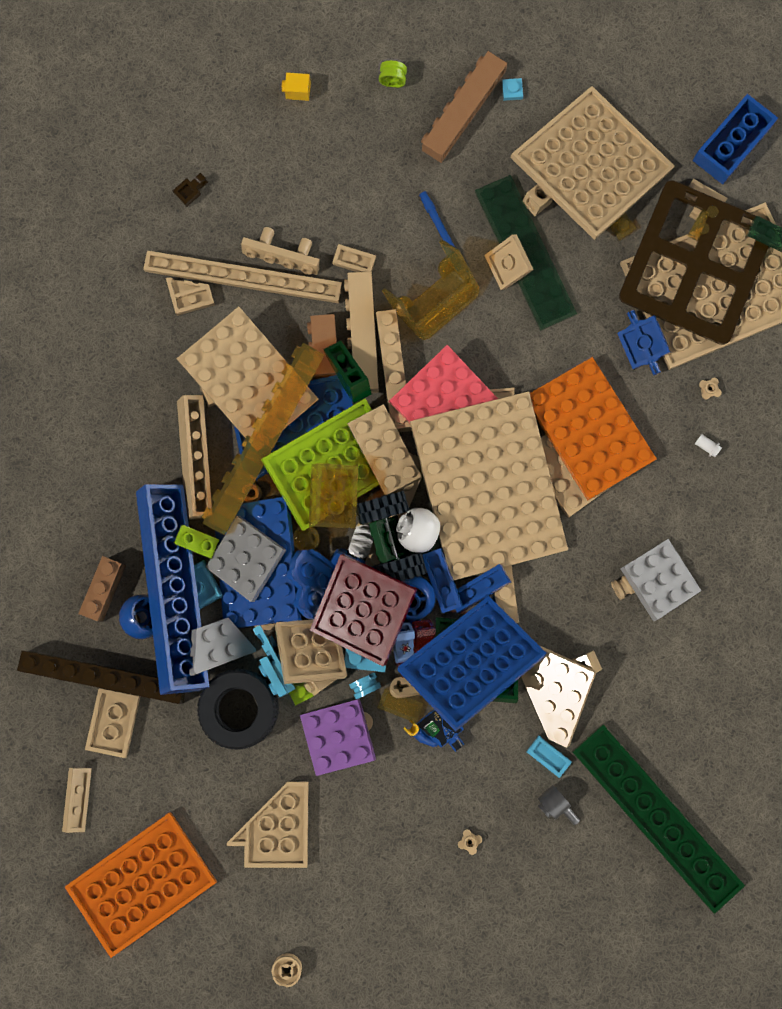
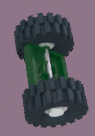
M404 491L354 505L359 524L369 523L370 534L373 537L376 555L380 561V564L374 565L372 568L399 581H405L427 573L422 553L408 555L407 549L398 540L396 528L399 519L397 514L409 511Z

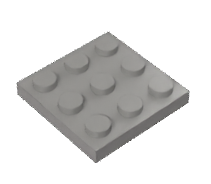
M236 516L206 568L247 600L255 602L286 552V549L241 516Z
M669 539L620 568L653 622L701 592L698 584Z

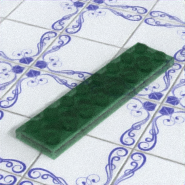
M511 175L476 189L475 195L498 243L500 244L511 235L517 234L532 265L533 271L518 280L517 283L540 331L576 316L577 312Z

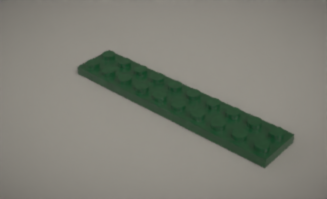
M603 724L572 751L713 914H716L745 887L743 882Z

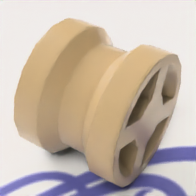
M625 575L622 576L621 580L611 582L612 588L620 600L624 599L627 594L632 595L635 593Z

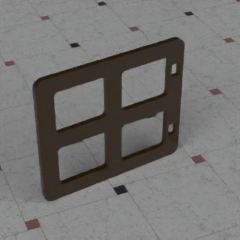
M670 180L662 189L620 290L619 299L626 305L656 316L661 320L717 344L725 345L730 342L775 232V226L770 221L677 181ZM686 192L697 197L695 202L685 198ZM675 199L703 210L708 214L694 251L684 249L661 239L659 236ZM745 217L754 222L750 226L741 221L742 218ZM723 220L756 234L755 242L742 272L712 261L708 257ZM653 252L686 267L671 305L644 295L637 290ZM702 273L735 288L720 326L695 317L686 311Z

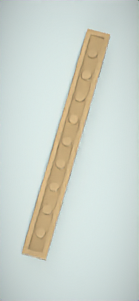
M147 251L143 269L149 273L338 304L342 288V282L153 251Z

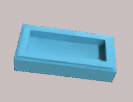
M539 735L526 751L558 778L562 776L572 763V761Z

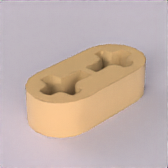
M404 677L395 678L389 687L391 695L395 698L420 695ZM397 683H399L401 687L407 686L402 689V692H399L398 689H394Z

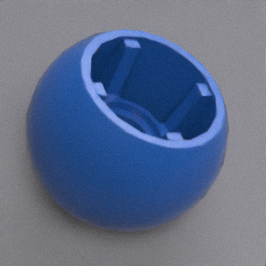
M419 576L401 581L420 589L424 593L421 594L418 590L416 591L414 597L417 603L410 605L405 619L420 620L426 617L435 605V592L432 585L426 579ZM426 600V605L419 608L421 602Z
M145 594L130 597L124 602L119 612V622L123 631L135 639H147L153 636L149 598ZM135 615L140 617V623L137 622Z

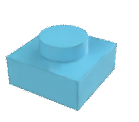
M522 78L502 80L503 101L523 99Z

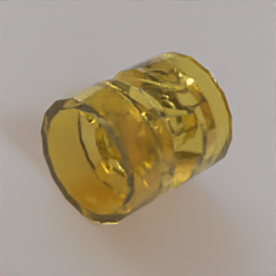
M312 526L304 531L299 527L294 532V545L298 550L317 551L320 547V536Z

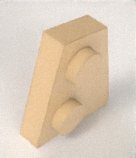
M166 278L177 316L215 305L209 284H196L192 281Z

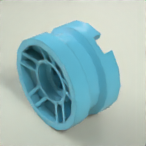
M375 672L349 684L350 688L355 692V699L381 688L380 682L376 681L377 676Z

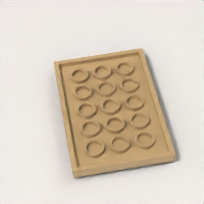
M237 307L177 358L179 363L257 452L319 400L240 307Z

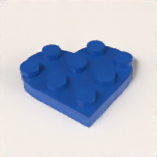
M314 550L296 551L287 571V578L298 588L293 604L308 619L315 618L335 569V565Z

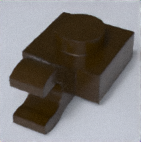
M199 173L191 182L186 178L172 191L188 207L201 195L198 189L204 187L208 181L202 173Z

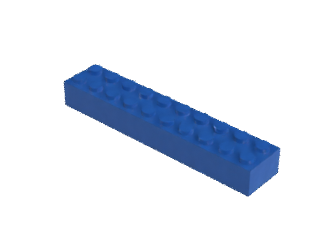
M145 484L136 491L160 695L200 691L209 687L208 671L206 670L192 676L189 674V670L193 668V657L190 656L192 630L202 627L193 555L191 550L174 544L181 525L189 527L184 485Z

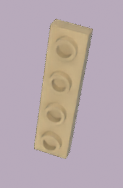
M264 227L259 241L243 237L241 243L242 253L247 257L260 258L267 263H277L288 269L301 270L305 274L318 275L320 260L308 256L312 245L311 240L302 238L297 252L270 245L274 236V230L269 227Z

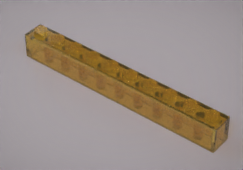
M305 343L301 347L296 346L291 355L294 358L292 364H286L281 373L284 375L282 382H276L271 391L274 393L272 400H266L261 409L265 411L262 418H256L251 427L255 429L252 436H246L241 445L245 447L243 452L236 454L231 463L235 465L233 470L226 472L221 481L225 483L221 491L219 489L216 490L211 499L215 501L211 509L207 507L201 517L204 519L203 524L223 535L229 529L264 466L261 459L271 453L325 356Z

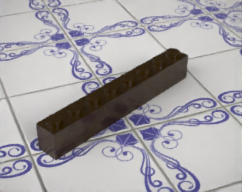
M21 651L17 668L19 672L176 704H183L185 693L160 695L158 677L33 651Z

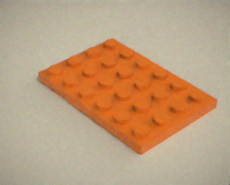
M593 357L530 393L537 421L587 501L657 459Z
M169 812L65 886V889L110 958H112L213 886L217 881L173 814Z

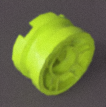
M392 60L381 63L379 82L386 87H403L406 83L407 66Z

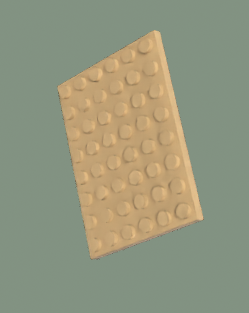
M766 202L745 210L772 222L775 226V232L730 342L720 345L657 318L671 353L663 356L668 370L782 324V236ZM743 217L741 222L751 226L754 221ZM723 220L710 250L709 259L742 272L755 242L756 234ZM703 228L674 239L670 243L689 251H694ZM653 252L637 290L644 295L671 305L686 267ZM635 256L621 261L620 265L625 276H627ZM702 273L686 311L695 317L720 326L735 288ZM642 311L645 319L652 317V315Z
M529 392L410 421L432 512L440 522L438 536L453 580L487 572L498 564L506 567L568 550Z

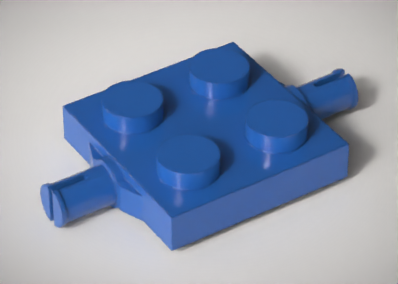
M635 310L627 313L631 324L617 334L632 369L635 370L643 365H649L653 376L657 375L661 371L656 361L671 353L656 316L645 320H638Z

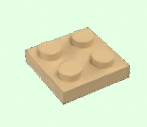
M517 234L511 235L484 255L500 290L507 289L533 271Z

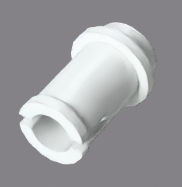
M701 434L695 442V445L708 452L710 457L711 455L716 457L722 449L719 446L720 443L716 444L704 436V434Z

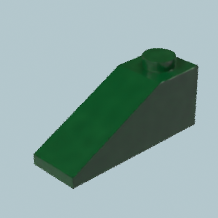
M342 341L323 349L344 390L353 403L372 395L367 376Z

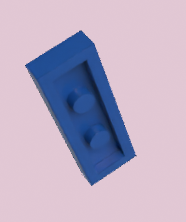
M442 548L423 554L425 567L442 613L462 607L461 599Z
M501 564L457 589L463 605L456 609L457 613L463 612L511 583Z

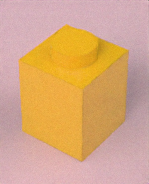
M286 72V80H282V92H285L286 99L309 101L310 74Z

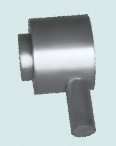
M554 785L537 798L540 801L538 807L548 818L552 816L556 820L564 813L573 825L579 823L580 819L570 809L571 805Z

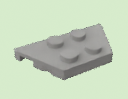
M229 618L192 630L190 656L193 657V668L189 670V674L192 676L256 652V649Z

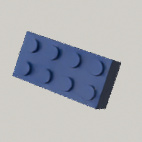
M747 94L698 150L692 161L723 185L768 133L778 117Z

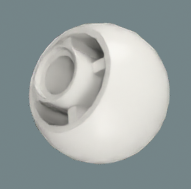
M413 508L405 515H402L397 523L398 540L405 549L411 552L423 553L429 551L438 538L440 522L435 514L428 509Z

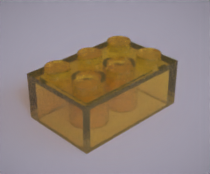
M324 463L312 464L309 527L356 529L358 466Z

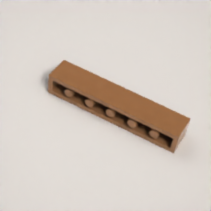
M489 51L484 57L480 56L475 70L468 73L463 87H458L453 101L448 102L444 107V113L441 118L437 117L432 125L433 129L431 132H427L421 140L423 152L442 163L505 74L507 69L505 61Z

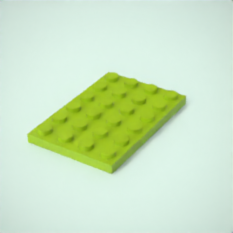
M366 398L261 459L302 531L379 485L347 424L372 410Z

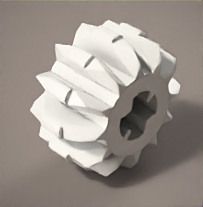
M358 523L356 525L349 545V553L359 558H366L373 543V537L370 534V526L368 524L360 525Z

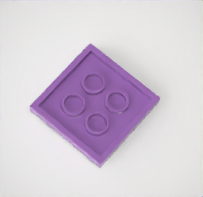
M360 699L300 715L316 776L376 760Z

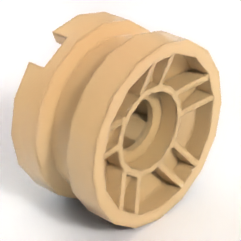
M290 953L277 957L271 971L273 980L279 986L291 987L296 984L302 972V964L299 958ZM290 966V973H285L283 967L288 968Z

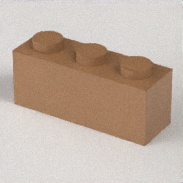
M335 315L310 316L311 322H307L308 335L312 334V342H308L309 354H313V361H310V372L314 373L315 379L335 376L336 373L323 350L337 343Z
M102 556L78 614L103 622L126 565Z

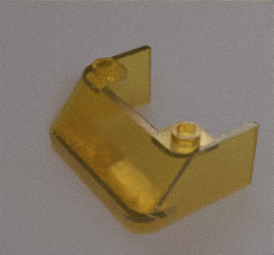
M444 240L439 241L447 255L438 266L441 278L412 302L407 296L397 298L384 288L382 290L392 308L396 309V314L422 340L432 337L475 300L480 291L460 250Z

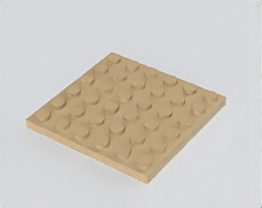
M593 86L515 150L510 157L594 240L675 167Z

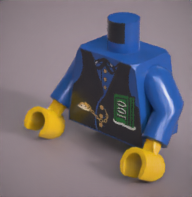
M435 709L417 723L410 720L412 723L410 729L403 728L420 743L431 747H437L438 745L443 747L448 743L456 752L464 745L458 736L464 730L463 727H460L455 732Z

